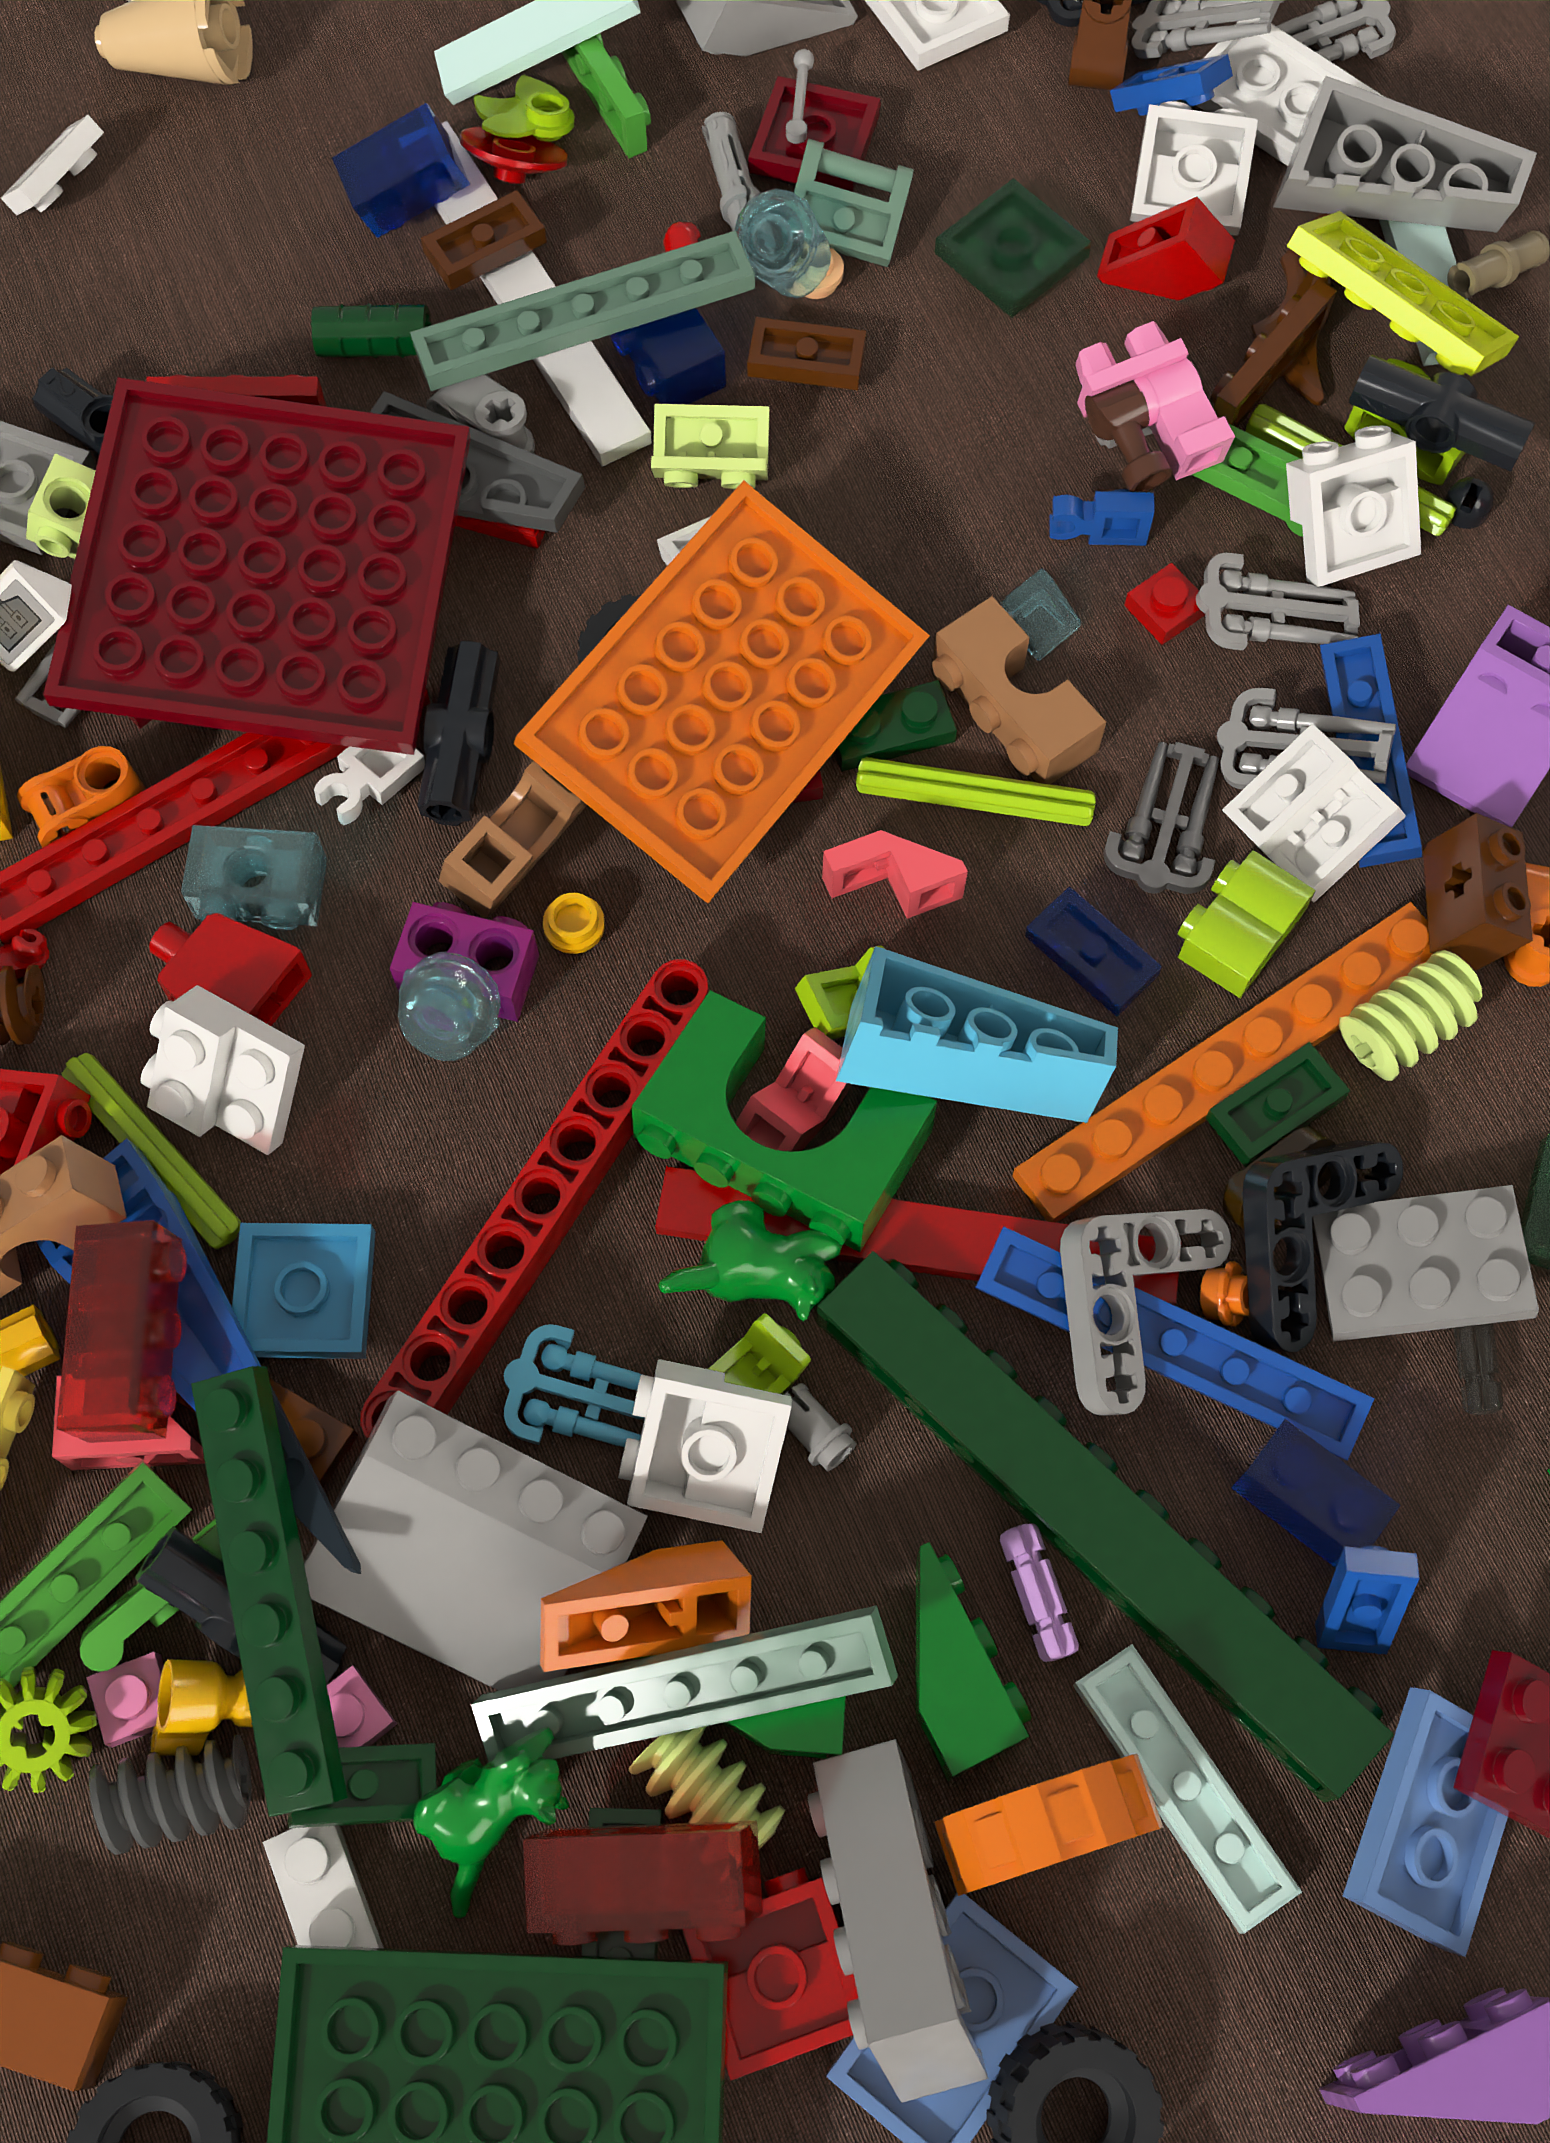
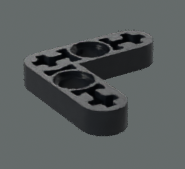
M1355 1140L1263 1158L1254 1162L1248 1169L1243 1181L1242 1193L1249 1323L1251 1333L1259 1344L1277 1350L1298 1352L1311 1341L1316 1329L1317 1320L1312 1216L1384 1201L1392 1197L1399 1189L1403 1177L1402 1157L1396 1147L1390 1143ZM1327 1163L1331 1173L1330 1186L1322 1196L1317 1185L1318 1174L1324 1164ZM1372 1167V1172L1367 1173L1364 1179L1357 1178L1356 1168L1366 1169ZM1279 1186L1278 1192H1274V1187ZM1275 1219L1282 1220V1224H1274ZM1283 1238L1287 1248L1286 1260L1283 1267L1276 1271L1272 1260L1273 1251L1279 1240ZM1278 1286H1285V1289H1278Z

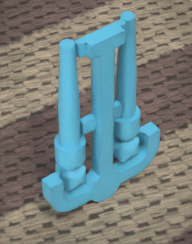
M548 1324L540 1326L530 1333L524 1344L520 1359L510 1362L504 1371L505 1385L509 1390L504 1407V1419L508 1430L515 1437L539 1445L543 1434V1427L549 1425L553 1426L552 1432L569 1437H572L573 1433L621 1447H625L627 1438L640 1440V1434L598 1421L601 1408L645 1420L644 1417L632 1415L635 1401L606 1393L609 1383L637 1391L640 1373L596 1361L597 1356L577 1351L575 1355L567 1353L575 1333L573 1329ZM550 1340L558 1344H548L544 1348L541 1361L545 1369L553 1372H561L565 1369L570 1371L571 1377L588 1382L591 1378L596 1379L593 1389L539 1374L534 1361L540 1345ZM535 1389L588 1404L585 1417L579 1416V1411L563 1406H559V1409L555 1410L550 1408L545 1401L531 1399L527 1402L523 1412L526 1423L531 1426L525 1425L519 1420L518 1411L523 1396L532 1393Z

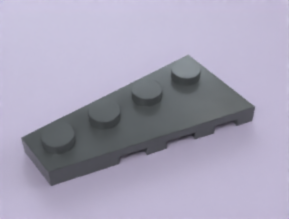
M385 391L370 412L466 426ZM469 427L471 441L457 515L558 533L585 489L582 474Z

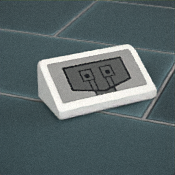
M14 560L0 574L1 665L9 671L15 672L65 623L72 589L71 584L18 560Z

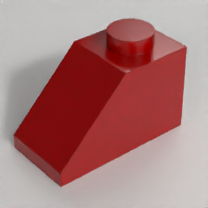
M1197 196L1110 233L1097 277L1104 284L1179 301L1202 291L1212 290L1224 283L1235 239Z

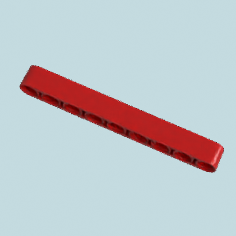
M676 959L662 964L655 971L365 1401L361 1411L360 1425L367 1439L388 1398L396 1391H400L448 1415L632 1136V1105L708 994V979L703 969L696 963L685 959ZM679 990L692 992L696 996L685 1005H675L666 1000L671 993ZM643 1040H654L663 1045L657 1053L651 1056H641L632 1051V1048ZM611 1090H619L629 1095L628 1100L616 1108H607L598 1103V1099L604 1093ZM585 1141L595 1147L594 1151L582 1160L573 1161L563 1156L564 1150L575 1142ZM550 1193L560 1199L558 1205L546 1214H535L527 1210L529 1202L540 1194ZM515 1246L524 1251L521 1261L509 1269H500L491 1265L494 1255L502 1248ZM479 1300L487 1304L486 1313L478 1322L464 1325L455 1321L457 1310L464 1303ZM434 1355H443L450 1358V1366L441 1378L435 1381H424L418 1378V1370L427 1358Z

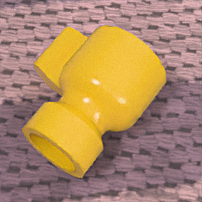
M167 1659L159 1683L158 1717L152 1731L151 1752H158L159 1755L176 1756L177 1747L187 1746L190 1755L197 1756L202 1751L209 1732L213 1731L222 1720L231 1719L238 1727H253L243 1670L240 1669L234 1676L226 1675L223 1668L211 1660Z

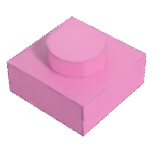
M151 1652L117 1665L108 1671H102L86 1677L104 1745L115 1747L153 1731L158 1717L159 1683L164 1667L160 1654Z
M355 1666L349 1667L327 1685L339 1748L371 1746L397 1725V1722Z

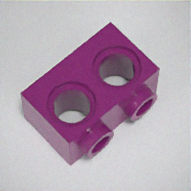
M412 902L390 966V971L399 994L518 1022L539 959V952L534 931L528 929L523 923L515 919L496 916L492 920L468 915L465 910L450 903L436 902L433 906ZM436 943H448L451 945L449 950L442 955L434 957L424 955L425 951ZM496 957H506L512 960L507 967L498 971H489L483 968L489 960Z

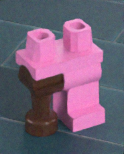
M1152 321L1135 328L1127 334L1124 345L1131 358L1116 364L1107 343L1100 342L1079 352L1075 365L1082 389L1077 404L1084 418L1088 417L1093 429L1092 432L1100 439L1114 440L1128 462V465L1122 471V477L1129 492H1148L1164 483L1172 473L1177 481L1224 461L1235 435L1225 416L1217 417L1203 391L1197 370L1191 361L1187 359L1188 351L1181 338L1169 343L1156 322ZM1150 426L1162 452H1150L1142 429Z

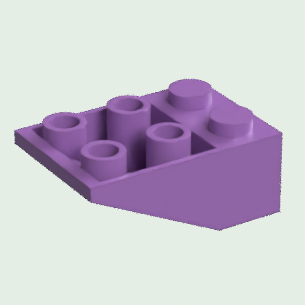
M1510 605L1506 607L1406 763L1408 776L1475 814H1481L1506 826L1513 827L1550 769V627Z
M1504 1988L1486 1992L1463 2005L1468 2017L1460 2021L1441 2025L1439 2019H1434L1402 2033L1398 2038L1403 2048L1392 2054L1389 2053L1376 2057L1372 2050L1341 2062L1333 2068L1338 2080L1319 2090L1326 2104L1359 2113L1539 2124L1550 2118V1997L1529 1996L1526 1989L1516 1990L1506 1994Z

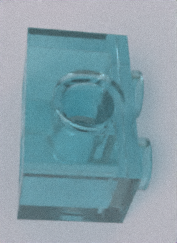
M193 825L181 894L195 919H200L201 921L207 915L218 913L235 921L262 923L276 930H293L298 925L317 926L327 858L316 832ZM266 876L257 886L243 887L252 877Z

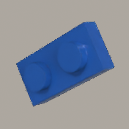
M1224 54L1139 72L1110 90L1115 112L1137 108L1138 115L1143 116L1147 115L1149 104L1159 106L1161 103L1180 99L1182 103L1189 106L1204 103L1215 96L1214 88L1233 76L1229 56Z
M1344 1546L1315 1623L1317 1648L1387 1655L1420 1578L1417 1553L1389 1551L1380 1546H1364L1361 1548Z

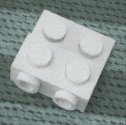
M1176 101L1164 102L1159 106L1149 104L1144 125L1130 221H1141L1198 196L1230 235L1238 236L1241 229L1258 119L1248 118L1243 112L1228 108L1218 109L1211 113L1192 110L1189 105Z
M1369 426L1355 432L1354 443L1341 447L1337 443L1330 441L1312 443L1303 447L1302 459L1286 463L1290 520L1302 525L1306 580L1309 583L1320 587L1421 555L1416 441L1391 432V428L1388 426Z
M198 985L176 1000L167 1001L161 1005L150 1024L151 1035L159 1039L158 1050L148 1060L141 1074V1083L150 1088L147 1107L198 1137H201L212 1127L217 1126L266 1155L272 1153L283 1144L305 1045Z
M658 1359L654 1377L642 1374L640 1376L632 1415L644 1417L645 1420L640 1440L626 1439L618 1478L631 1481L627 1505L762 1533L792 1407L791 1396L725 1383V1373Z

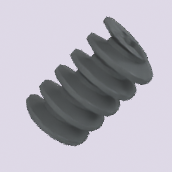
M234 1735L231 1757L223 1758L215 1740L205 1741L203 1760L199 1764L194 1763L187 1746L177 1747L174 1768L171 1770H166L158 1752L148 1753L145 1775L143 1776L137 1775L130 1758L119 1760L115 1782L109 1783L101 1764L92 1765L89 1771V1795L93 1818L107 1849L114 1855L129 1852L134 1844V1840L143 1849L151 1848L159 1844L163 1832L171 1842H178L187 1839L192 1825L198 1834L206 1836L215 1834L219 1826L220 1817L230 1830L243 1828L248 1818L252 1792L251 1770L248 1753L240 1735Z

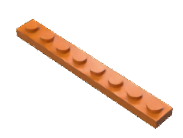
M1409 902L1091 1116L1087 1123L1082 1122L1014 1168L1012 1177L1044 1219L1048 1222L1057 1223L1204 1123L1209 1109L1308 1042L1315 1047L1340 1030V1017L1349 1016L1354 1007L1359 1004L1369 1003V1000L1376 992L1388 989L1395 979L1407 976L1413 967L1426 963L1432 955L1430 953L1427 919L1412 902Z

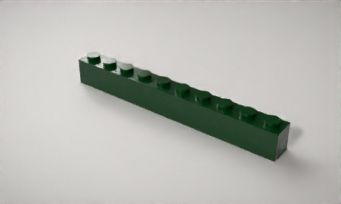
M872 1251L818 1305L817 1324L1028 1524L1034 1523L1039 1528L1041 1536L1317 1798L1323 1803L1340 1799L1394 1735L1380 1721L1384 1717V1713L1377 1703L1366 1693L1354 1686H1350L1346 1690L1326 1671L1329 1662L1319 1649L1301 1636L1291 1639L1272 1621L1275 1612L1266 1600L1249 1587L1243 1586L1239 1590L1218 1571L1222 1567V1563L1211 1549L1196 1538L1190 1537L1186 1541L1166 1523L1170 1518L1169 1513L1157 1499L1142 1489L1134 1493L1115 1475L1118 1467L1104 1450L1092 1442H1087L1083 1446L1064 1428L1067 1420L1052 1402L1041 1395H1037L1033 1399L1014 1382L1017 1374L1000 1354L992 1349H988L983 1353L965 1336L968 1329L955 1312L941 1303L936 1307L931 1305L916 1291L919 1288V1283L904 1265L895 1259H890L886 1263L878 1254Z

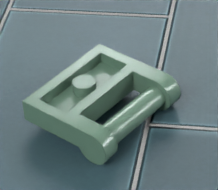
M808 138L783 237L809 245L820 244L828 246L840 254L888 267L914 169L899 164L897 170L823 149L824 142ZM817 171L890 192L889 201L885 202L815 181Z

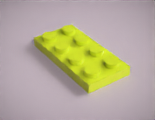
M1341 211L1299 225L1287 247L1301 256L1299 263L1307 271L1322 278L1330 276L1346 288L1344 295L1352 303L1367 310L1375 308L1391 320L1389 326L1397 335L1411 342H1419V340L1437 352L1435 356L1437 362L1452 373L1459 375L1466 373L1469 376L1475 375L1506 357L1519 338L1518 335Z

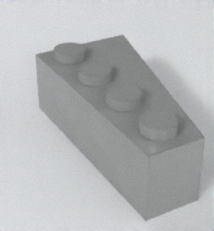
M1325 76L1309 107L1273 207L1327 214L1341 211L1347 216L1497 233L1520 203L1537 152Z
M896 1739L814 1762L818 1791L808 1794V1804L818 1837L827 1836L831 1857L820 1860V1866L830 1903L832 1905L840 1903L844 1926L834 1929L833 1934L843 1973L845 1976L854 1974L858 1999L848 2001L847 2009L857 2047L859 2050L868 2047L871 2049L901 2103L988 2079L981 2049H977L961 2017V2014L971 2012L964 1981L960 1978L952 1949L949 1944L943 1945L942 1937L952 1933L934 1875L928 1876L927 1869L934 1867V1862L912 1775Z

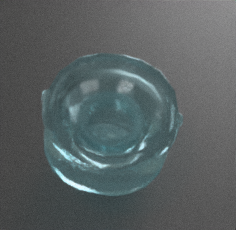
M772 189L756 194L745 204L738 215L734 231H736L755 273V279L771 286L784 296L800 298L810 294L826 276L830 266L831 252L829 242L816 221L807 200L798 197L791 191Z
M439 952L427 956L412 969H406L403 974V980L399 989L398 1019L400 1029L413 1047L434 1059L456 1061L466 1057L479 1044L486 1041L500 1025L498 1015L501 1001L497 984L487 970L475 961L460 954Z

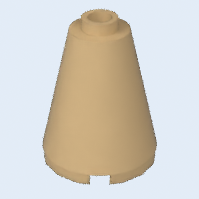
M132 0L104 12L100 18L99 25L95 29V42L100 55L107 59L113 68L118 70L233 85L240 83L238 80L247 79L253 59L250 24L240 25L236 7L245 6L243 0Z

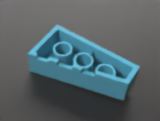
M875 946L851 1004L836 1081L1087 1123L1116 1068L1118 1027Z

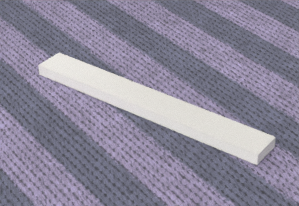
M448 121L399 141L404 160L446 225L498 199L467 150L460 144L459 138ZM532 250L480 276L497 304L556 287ZM592 341L533 359L602 467L652 444L651 431Z

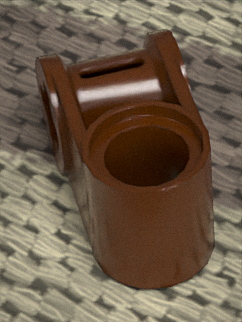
M1083 0L1078 34H1075L1068 86L1112 90L1123 82L1128 50V40L1126 38L1132 0ZM1100 4L1110 5L1111 14L1100 13Z

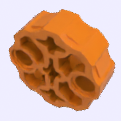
M1138 1754L1110 1760L960 1810L934 1822L958 1896L1164 1828Z

